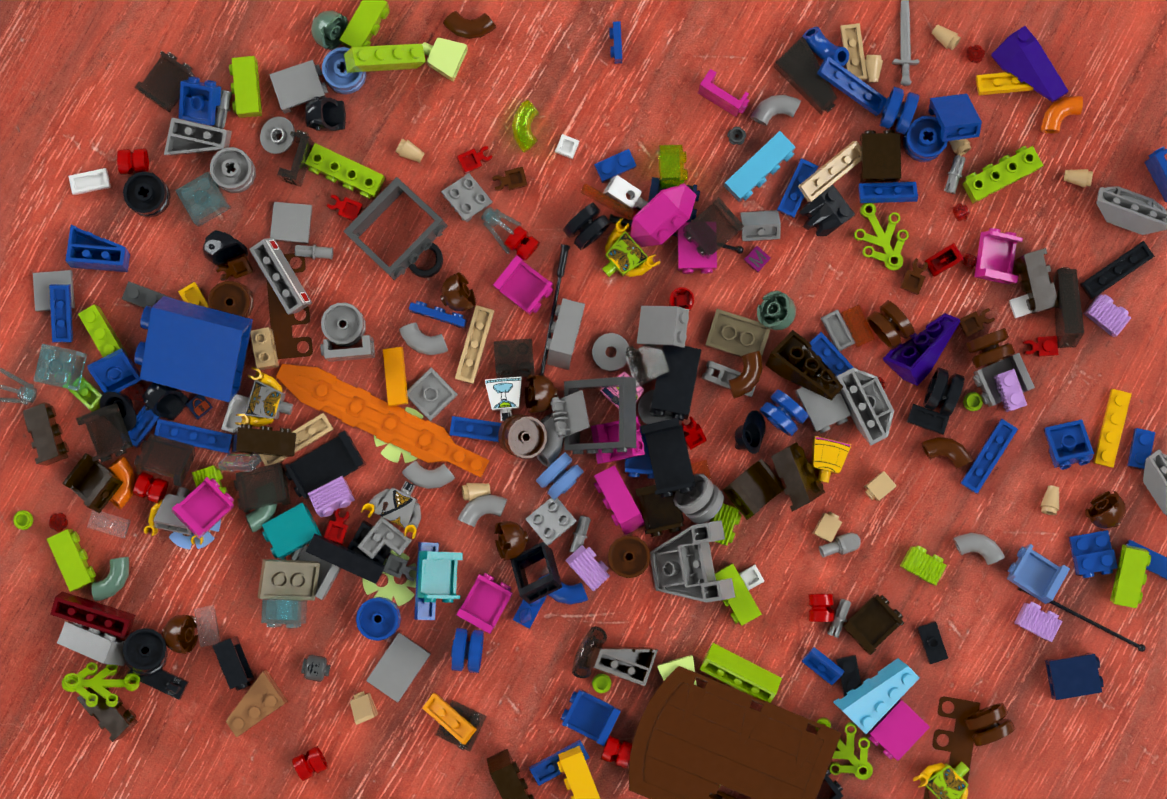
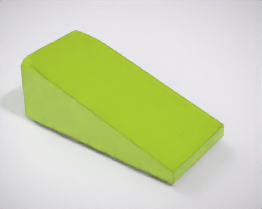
M78 374L68 385L67 389L91 412L98 414L101 411L100 399L103 394L81 374Z

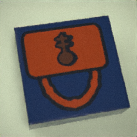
M199 394L186 404L198 420L214 408L205 396Z

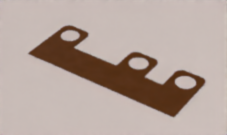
M295 253L284 254L289 264L293 257L301 259L302 265L298 269H293L294 273L305 271V257L296 256ZM267 280L270 325L273 330L278 359L311 356L313 354L312 339L310 337L293 338L292 325L308 324L310 322L309 307L304 308L306 318L302 321L296 320L294 314L288 315ZM300 341H306L309 344V350L306 353H300L297 350V344Z
M943 696L939 700L938 714L942 717L956 719L954 732L936 730L933 737V748L951 752L949 765L953 769L961 761L970 769L974 745L971 736L975 731L968 730L964 720L971 714L979 711L980 703ZM950 701L954 704V711L947 714L943 712L942 704L944 702ZM940 734L947 735L949 738L948 745L944 747L939 746L937 737ZM969 771L962 777L967 783ZM927 787L925 788L924 799H931L928 795L929 789Z

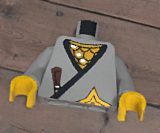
M405 481L401 490L394 487L391 489L386 488L376 494L369 503L365 504L361 513L364 510H369L370 513L367 517L370 518L374 512L405 528V537L408 532H412V539H414L421 521V509L419 503H417L418 500L411 497L415 485Z

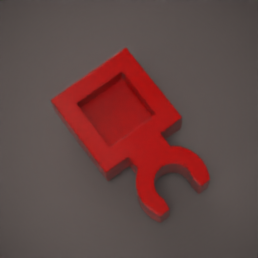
M488 146L482 147L478 153H476L475 149H471L456 157L464 174L482 167L481 161L488 162L493 158L492 155L489 157L483 155V152L488 150Z
M331 195V198L336 200V204L333 206L327 204L330 210L338 209L339 216L354 221L359 216L363 204L347 197L342 202L336 195Z
M1057 336L1037 337V343L1032 340L1023 342L1024 345L1029 344L1031 346L1030 351L1024 352L1025 355H1031L1035 351H1037L1038 357L1059 355Z
M690 416V423L685 425L682 421L686 443L690 450L706 442L707 439L700 425Z
M337 509L335 511L336 520L329 521L324 538L343 545L348 530V525H345L344 522L349 520L350 514L347 511L345 517H339L340 509Z

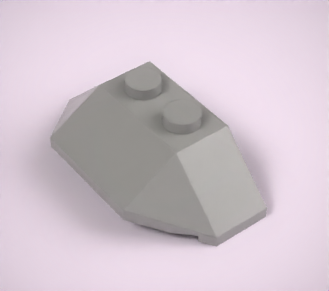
M1119 186L1100 187L1096 204L1106 222L1141 235L1167 230V211L1154 199Z
M851 368L836 376L843 386L840 393L851 413L850 416L866 441L873 445L887 438L894 409L878 377L856 368Z
M1157 450L1146 458L1143 482L1162 512L1167 515V455L1163 454L1161 450Z

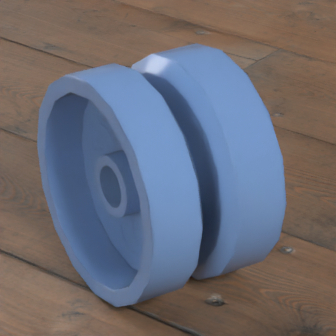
M346 47L336 48L325 56L322 64V74L330 88L335 92L352 94L363 86L367 75L366 72L347 73L344 53L350 48Z
M566 452L536 479V482L542 488H546L551 482L554 483L547 493L553 500H556L562 493L567 492L584 473L578 465L572 466L568 471L566 470L572 462V458Z

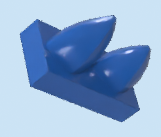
M547 595L531 604H528L523 599L513 620L530 629Z

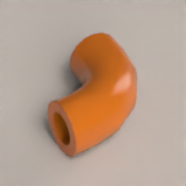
M1063 97L1052 103L1044 113L1041 132L1048 134L1060 133L1061 122L1065 117L1081 114L1083 97Z
M124 456L119 457L109 466L112 473L123 482L109 500L120 510L132 497L135 486L134 470Z

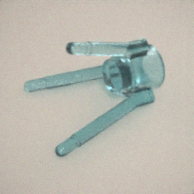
M489 207L481 217L485 221L483 225L489 229L500 246L509 254L510 251L492 226L495 227L498 224L510 234H513L514 231L500 221L501 217L517 226H521V223L501 213L498 209L494 210L492 207Z
M0 368V372L24 385V387L20 386L19 389L0 385V389L17 393V397L20 398H0V402L22 403L26 405L33 403L37 394V389L33 388L34 385Z

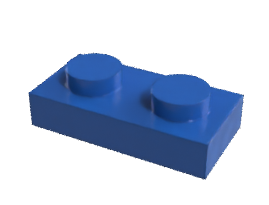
M621 21L613 22V28H609L610 39H613L614 46L610 47L611 58H614L615 64L622 63Z
M629 149L594 164L602 183L637 167Z
M146 405L136 415L137 422L135 427L121 435L137 448L155 426L157 420L161 418L150 409L147 411L145 409Z
M1139 428L1134 429L1127 466L1145 469L1146 458L1152 452L1155 432Z
M815 647L802 659L805 665L830 685H833L844 673L843 669Z

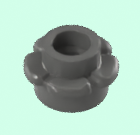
M733 127L727 134L729 142L733 145L743 144L746 132L740 127Z

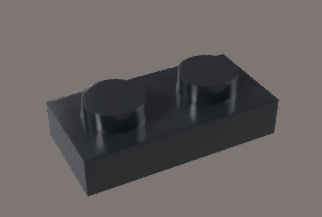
M856 655L836 659L837 665L844 670L843 675L840 677L844 697L851 689L855 690L862 685Z

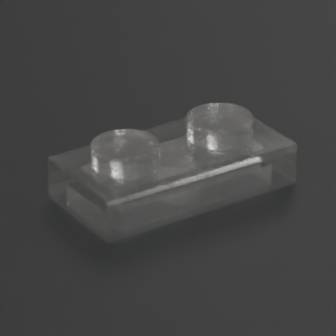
M227 454L218 463L220 470L230 472H251L262 460L260 454Z
M92 510L87 528L125 539L131 520L101 511L98 513Z
M215 606L194 609L200 647L220 643Z

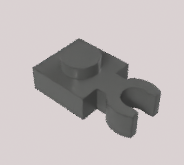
M389 553L383 572L397 578H401L402 574H405L408 580L414 581L415 578L410 577L409 572L411 570L417 571V567H407V560Z

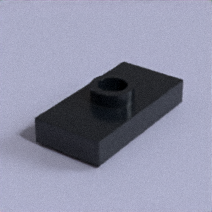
M912 404L906 422L944 435L950 416Z
M936 621L917 627L929 664L948 659Z

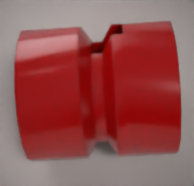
M130 149L118 150L117 166L119 173L122 175L132 174L133 171L136 173L149 172L147 149H135L133 152Z
M519 225L508 236L504 245L511 251L516 250V255L523 259V261H526L538 248L540 242L533 236H527L528 232Z
M685 287L675 289L669 298V306H678L689 309V311L694 304L693 293Z
M142 472L135 483L133 494L141 498L148 497V501L158 503L165 497L169 482L160 478L154 479L153 475Z
M808 594L809 605L812 607L809 610V621H834V610L831 609V606L834 605L833 594Z
M609 735L600 759L609 763L615 761L617 766L626 769L630 761L632 744L626 741L620 743L618 738Z
M318 746L308 750L306 755L300 754L292 759L293 766L302 781L312 777L314 772L320 773L328 769L326 759Z

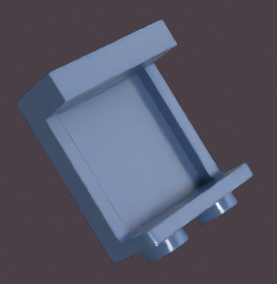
M1032 544L1026 547L1022 546L1016 555L1018 557L1016 563L1013 562L1008 569L1009 575L1007 580L1044 604L1053 601L1070 568L1065 565L1059 567L1032 550Z

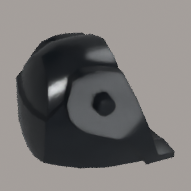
M314 97V100L309 101L305 106L306 126L316 129V131L345 129L346 112L344 102L332 98L319 99V97Z
M215 230L205 238L203 254L206 259L215 265L227 264L228 259L244 253L248 256L247 247L228 233Z
M153 382L142 396L147 411L150 409L155 415L168 418L169 420H174L189 401L180 390Z

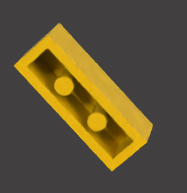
M580 746L558 754L560 761L557 762L560 772H565L567 778L563 780L567 790L571 789L573 792L571 799H600Z

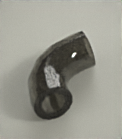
M592 627L583 638L573 662L572 674L574 676L588 678L591 675L592 667L587 666L586 663L592 647H601L607 639V635L602 628Z

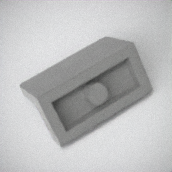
M777 210L740 213L742 241L780 239L781 222Z

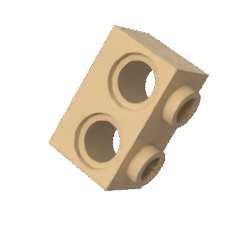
M269 327L251 330L250 334L257 369L266 370L279 367L273 330Z

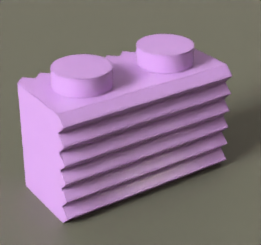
M1100 294L1083 314L1109 335L1116 337L1131 317L1128 316L1129 312L1126 309L1113 304L1114 301L1111 297Z
M1015 369L993 376L994 383H996L995 386L997 387L996 390H998L999 397L1003 401L1002 404L1004 405L1005 412L1027 406Z
M343 476L308 493L312 505L320 517H328L334 513V510L346 508L355 500Z
M581 545L565 561L589 588L595 591L596 588L610 577L606 572L609 568L602 560L597 562L594 558L597 555L590 547L586 549Z
M1034 602L1030 604L1024 603L1014 624L1052 642L1062 623L1058 619L1059 615L1049 610L1047 613L1041 611V606Z

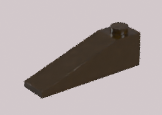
M792 330L770 353L766 366L780 377L832 401L843 389L842 384L832 371L824 366L821 362V357L813 352L811 344Z

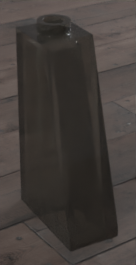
M802 36L775 62L774 68L821 115L825 111L829 113L836 106L834 102L837 97L829 82L817 74L820 65Z
M1063 267L1057 269L1053 277L1059 306L1055 307L1058 348L1076 347L1084 334L1077 270Z

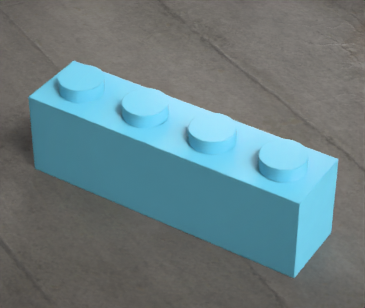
M779 131L724 183V187L738 202L742 199L746 201L753 194L752 190L756 186L760 188L767 181L766 177L770 173L774 175L781 168L779 166L784 160L787 162L795 155L793 151L796 147Z

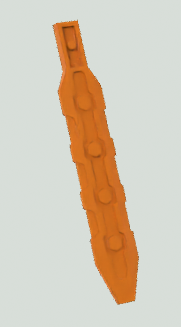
M282 364L276 375L300 402L319 411H325L352 427L356 426L375 435L377 439L385 443H391L427 463L447 461L481 478L490 460L456 445L445 428L428 420L420 419L399 406L390 407L387 402L372 396L370 392L349 385L318 367Z

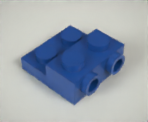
M188 77V80L181 81L179 119L209 126L215 125L216 106L220 105L221 86L216 85V81L212 80L200 82L198 77Z
M122 348L87 365L89 372L104 394L110 391L120 393L121 390L134 386L141 381L140 372Z
M1083 420L1050 426L1044 429L1054 468L1060 467L1061 470L1070 468L1071 464L1078 463L1082 466L1090 463L1094 452Z
M1108 530L1069 537L1076 575L1088 578L1093 577L1094 572L1101 571L1102 575L1111 574L1113 569L1118 568Z

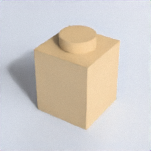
M883 471L864 486L867 489L865 493L871 500L880 501L896 487V484Z
M830 511L828 514L823 513L812 534L832 543L842 524L838 520L839 516Z

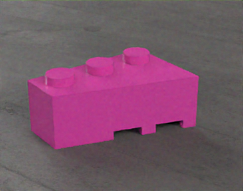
M615 465L594 476L597 481L594 485L598 493L602 492L605 498L602 500L607 510L611 508L614 513L611 517L615 525H620L625 535L645 525L642 515Z

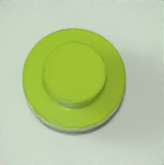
M970 392L965 395L963 404L967 410L977 411L982 407L983 399L980 394Z
M24 510L17 512L13 519L14 525L21 530L30 528L33 524L32 514Z
M606 674L596 675L592 680L593 689L598 693L607 692L611 688L609 676Z

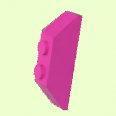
M685 183L661 190L633 217L631 231L629 232L630 237L641 247L662 245L690 219L697 196L696 193Z

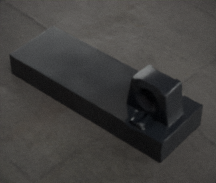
M163 669L153 676H139L140 682L178 700L181 699L189 683Z

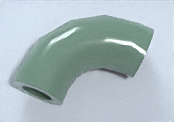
M273 482L255 489L258 495V505L254 511L245 515L252 532L261 529L262 525L270 521L276 512L278 498Z
M129 557L109 560L110 572L104 580L92 583V596L95 601L112 597L124 587L129 576Z

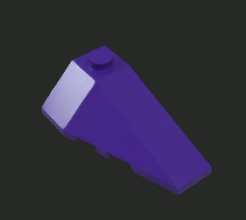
M1026 26L1009 35L991 54V57L1003 71L1012 73L1022 83L1026 82L1033 87L1034 91L1051 102L1068 93L1067 87L1041 45Z
M946 313L926 325L924 331L919 334H912L910 340L898 345L893 350L891 349L883 358V361L903 380L918 386L931 372L958 327L960 319Z

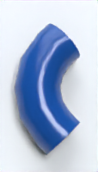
M819 27L810 28L803 34L806 44L822 60L829 56L841 66L848 62V50L845 47H839L831 43Z
M561 582L562 588L548 594L555 601L569 605L588 601L581 582L575 585H567Z

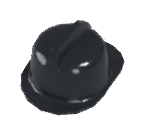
M112 391L106 392L100 399L102 413L119 430L124 432L131 431L137 422L132 400L125 394Z
M751 411L748 413L744 424L736 429L735 448L737 450H748L752 454L759 452L766 430L765 420L760 412Z

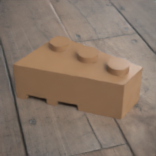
M267 670L262 671L226 720V723L236 737L288 702Z

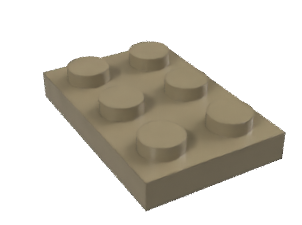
M716 309L705 346L739 357L756 351H760L762 356L770 329L758 321Z
M263 559L257 597L259 599L315 601L320 563L318 561Z

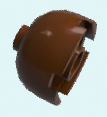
M458 272L448 277L441 289L442 295L440 297L442 303L445 306L448 305L454 311H466L476 305L473 289L469 290L467 287L469 282L462 273Z
M528 375L526 382H529V387H525L526 407L531 408L528 412H544L552 406L550 405L552 398L557 397V388H554L551 380L544 375Z
M1108 491L1098 495L1090 502L1093 504L1090 509L1086 508L1085 515L1095 526L1103 529L1119 526L1126 514L1125 503L1116 491L1113 494Z
M505 521L496 523L494 534H498V540H495L499 556L501 559L504 558V561L514 559L526 547L528 542L527 532L523 531L522 527L515 522Z
M176 615L172 617L162 630L166 646L176 653H190L198 639V635L194 636L195 628H198L197 619L191 615Z

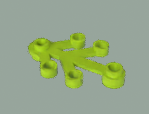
M864 203L860 208V214L862 217L869 219L877 237L867 234L863 229H857L854 233V238L857 241L863 240L882 247L885 254L875 251L872 246H866L862 251L863 256L883 261L889 270L895 271L900 269L903 265V257L900 253L904 242L909 237L908 231L902 229L897 233L896 237L898 240L894 250L890 245L895 226L900 221V215L896 212L889 215V223L884 233L875 215V205L873 203ZM868 206L871 207L872 212L867 213L865 208ZM895 215L897 217V221L893 222L891 220V216ZM857 232H862L863 238H858ZM901 232L906 234L905 239L900 238L899 234ZM870 249L872 251V254L867 255L865 253V250ZM891 258H896L897 264L891 263Z
M90 662L78 674H67L62 679V688L68 692H77L86 699L87 706L95 707L98 703V696L93 693L91 694L84 688L90 687L106 699L107 706L115 707L118 704V696L109 692L104 687H125L128 691H135L140 685V677L130 673L124 679H105L107 676L115 675L118 666L107 664L97 674V664ZM88 675H89V676L95 675V676H94L93 678H91V679H84V678H86Z
M820 718L817 720V723L825 724L831 728L829 719ZM849 722L845 726V732L847 733L846 745L839 739L837 748L840 751L835 750L832 758L848 759L853 765H840L838 762H833L830 764L829 770L833 775H838L840 772L854 773L858 779L866 780L873 773V767L867 761L870 740L867 737L859 739L858 746L861 749L859 760L854 755V737L857 726ZM849 726H853L855 730L853 732H849L847 728ZM861 741H867L868 745L862 746ZM838 766L839 770L833 771L832 767ZM864 767L867 772L861 773L859 769Z

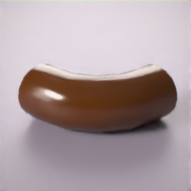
M454 11L443 21L447 29L455 35L467 39L481 38L496 28V25L486 13L476 19L469 20L463 18L457 11Z
M760 351L743 355L742 373L738 377L728 380L734 399L750 392L759 382L763 370Z
M937 437L921 443L925 454L930 460L939 456L947 457L953 462L956 469L973 461L966 448L951 438Z

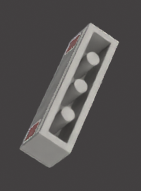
M274 238L263 239L249 249L288 315L298 313L312 304Z

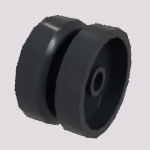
M144 171L132 175L126 181L123 189L124 201L129 208L141 216L149 218L158 216L169 206L171 198L169 188L164 181L153 173Z
M594 203L582 209L563 228V231L569 238L578 235L574 244L580 250L595 242L611 225L610 220L605 215L596 219L600 209Z
M938 367L928 385L923 406L934 410L939 405L940 413L951 416L963 389L964 376L955 373L949 378L948 370Z
M147 628L136 630L124 642L123 654L125 663L134 674L143 677L153 676L166 665L168 657L166 642L162 635L155 630Z

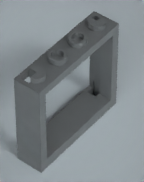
M396 177L343 232L395 281L401 274L405 273L411 264L418 260L419 255L424 250H428L431 247L432 242L442 235V232L448 225ZM404 192L434 222L389 267L359 237Z
M612 377L564 381V397L582 389L619 387V442L580 444L579 431L564 437V450H570L572 454H584L585 450H587V454H598L599 450H602V453H613V449H617V452H627L629 448H636V378Z

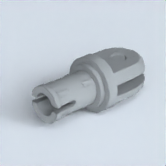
M847 533L835 537L832 543L819 546V551L823 558L835 553L844 555L858 549L861 539L855 533Z

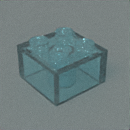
M209 171L175 190L192 221L198 227L231 208Z
M42 344L33 381L78 391L87 354Z
M263 599L261 623H267V627H280L281 624H286V628L301 627V624L306 623L307 600Z

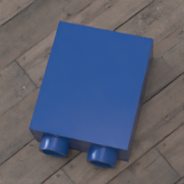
M163 296L152 307L146 306L141 316L140 327L147 329L148 332L146 342L141 341L135 352V364L142 365L140 379L230 402L240 390L253 319Z

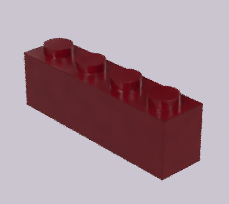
M63 591L55 596L50 615L121 638H125L131 633L136 616L135 614Z

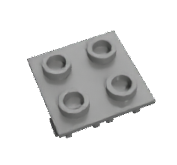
M470 173L441 191L444 198L455 209L454 211L466 222L493 203Z
M583 390L560 399L559 397L552 398L550 405H552V410L555 412L552 415L556 417L553 420L556 426V433H558L560 438L590 428Z
M550 498L526 518V521L547 546L552 544L555 539L577 522L558 498L556 500Z

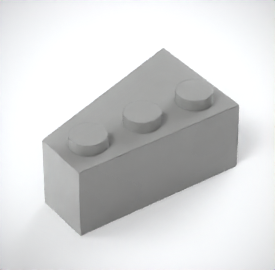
M65 621L57 644L103 664L120 666L125 664L123 654L125 641L117 639L114 635L104 634L99 630Z

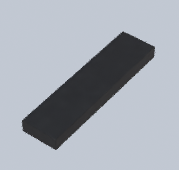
M1142 241L1080 285L1091 300L1155 256L1146 243Z
M315 533L306 549L307 553L377 584L385 568V565Z

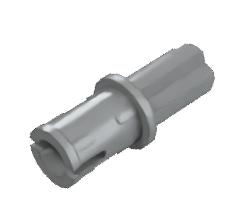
M221 90L220 105L216 106L217 113L214 126L223 129L225 127L227 112L230 111L229 106L232 95L230 91Z
M960 155L954 157L951 170L947 173L949 176L944 188L945 192L956 194L959 180L962 178L961 173L966 160L965 157Z
M316 244L313 246L296 245L295 255L312 257L313 260L315 258L332 260L333 248L317 247Z
M580 516L576 532H573L574 538L569 550L570 552L574 553L584 544L585 538H588L586 534L591 521L589 517Z
M846 599L840 600L834 615V621H832L827 634L832 636L834 633V637L839 638L843 624L847 622L846 616L851 606L850 601Z

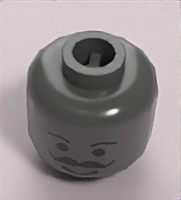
M309 655L307 659L304 658L301 674H304V678L307 680L321 682L325 676H329L331 665L327 664L326 657Z

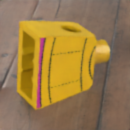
M818 436L813 437L811 465L814 469L820 470L818 480L829 483L831 473L839 474L841 472L851 444Z

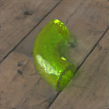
M527 99L515 112L512 122L513 137L524 153L538 141L531 132V123L539 112Z

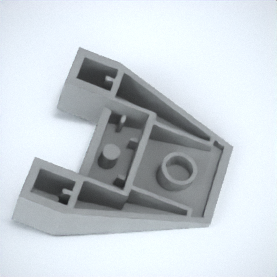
M722 520L692 525L650 552L656 591L706 603L735 598L732 578L716 580L709 542L725 540Z

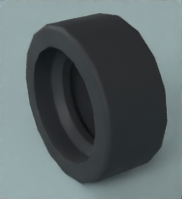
M433 242L429 249L436 255L434 266L429 270H421L415 264L409 266L412 273L418 277H432L442 268V252Z

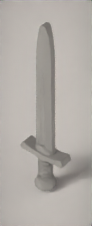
M901 0L900 60L894 59L892 64L902 65V79L900 83L903 86H909L912 83L909 65H917L919 60H911L909 0Z

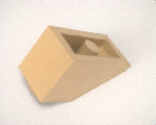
M362 691L353 695L354 699L350 701L356 725L378 715L370 693L365 694Z

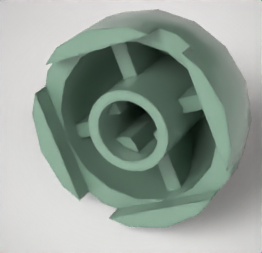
M333 10L323 11L312 22L311 34L315 42L325 49H335L341 44L339 39L348 26V20L345 16Z
M773 291L762 298L764 301L757 307V317L761 324L777 331L783 330L793 323L796 317V306L787 294L781 291Z

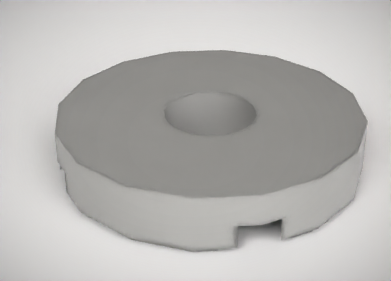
M604 334L593 345V360L603 370L617 371L628 362L630 356L629 345L618 334ZM608 347L616 349L617 353L614 357L610 358L606 355L605 351Z

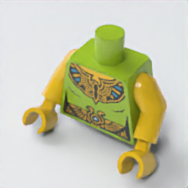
M620 219L608 237L605 246V257L609 263L602 270L608 277L616 271L622 277L625 275L628 277L641 276L652 267L659 265L660 261L654 263L653 257L656 254L648 257L625 231L629 227V223L622 227L621 221L623 219Z
M962 761L955 769L947 763L933 764L927 766L920 775L915 776L913 781L919 779L921 784L918 788L926 786L938 799H967V787L969 784L962 777L970 769Z

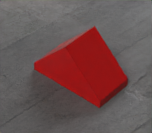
M952 243L926 259L925 262L928 263V268L935 277L960 263L964 258L955 243Z

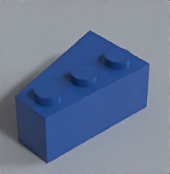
M71 225L65 260L71 268L128 272L130 253L126 247Z

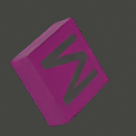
M756 246L744 261L758 273L771 258L761 248Z

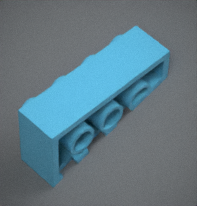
M897 658L878 671L876 676L866 679L857 689H851L842 699L838 698L833 703L858 728L867 734L920 677L907 664Z

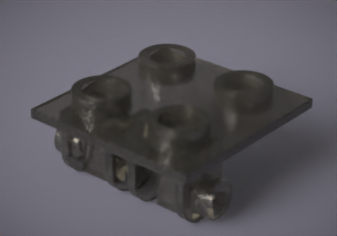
M532 338L494 342L497 378L535 375Z
M646 344L638 349H635L633 346L626 349L625 357L632 377L636 378V388L670 372L661 345Z
M452 700L450 706L477 730L466 745L458 741L442 725L439 726L436 736L457 745L462 750L471 751L487 716Z

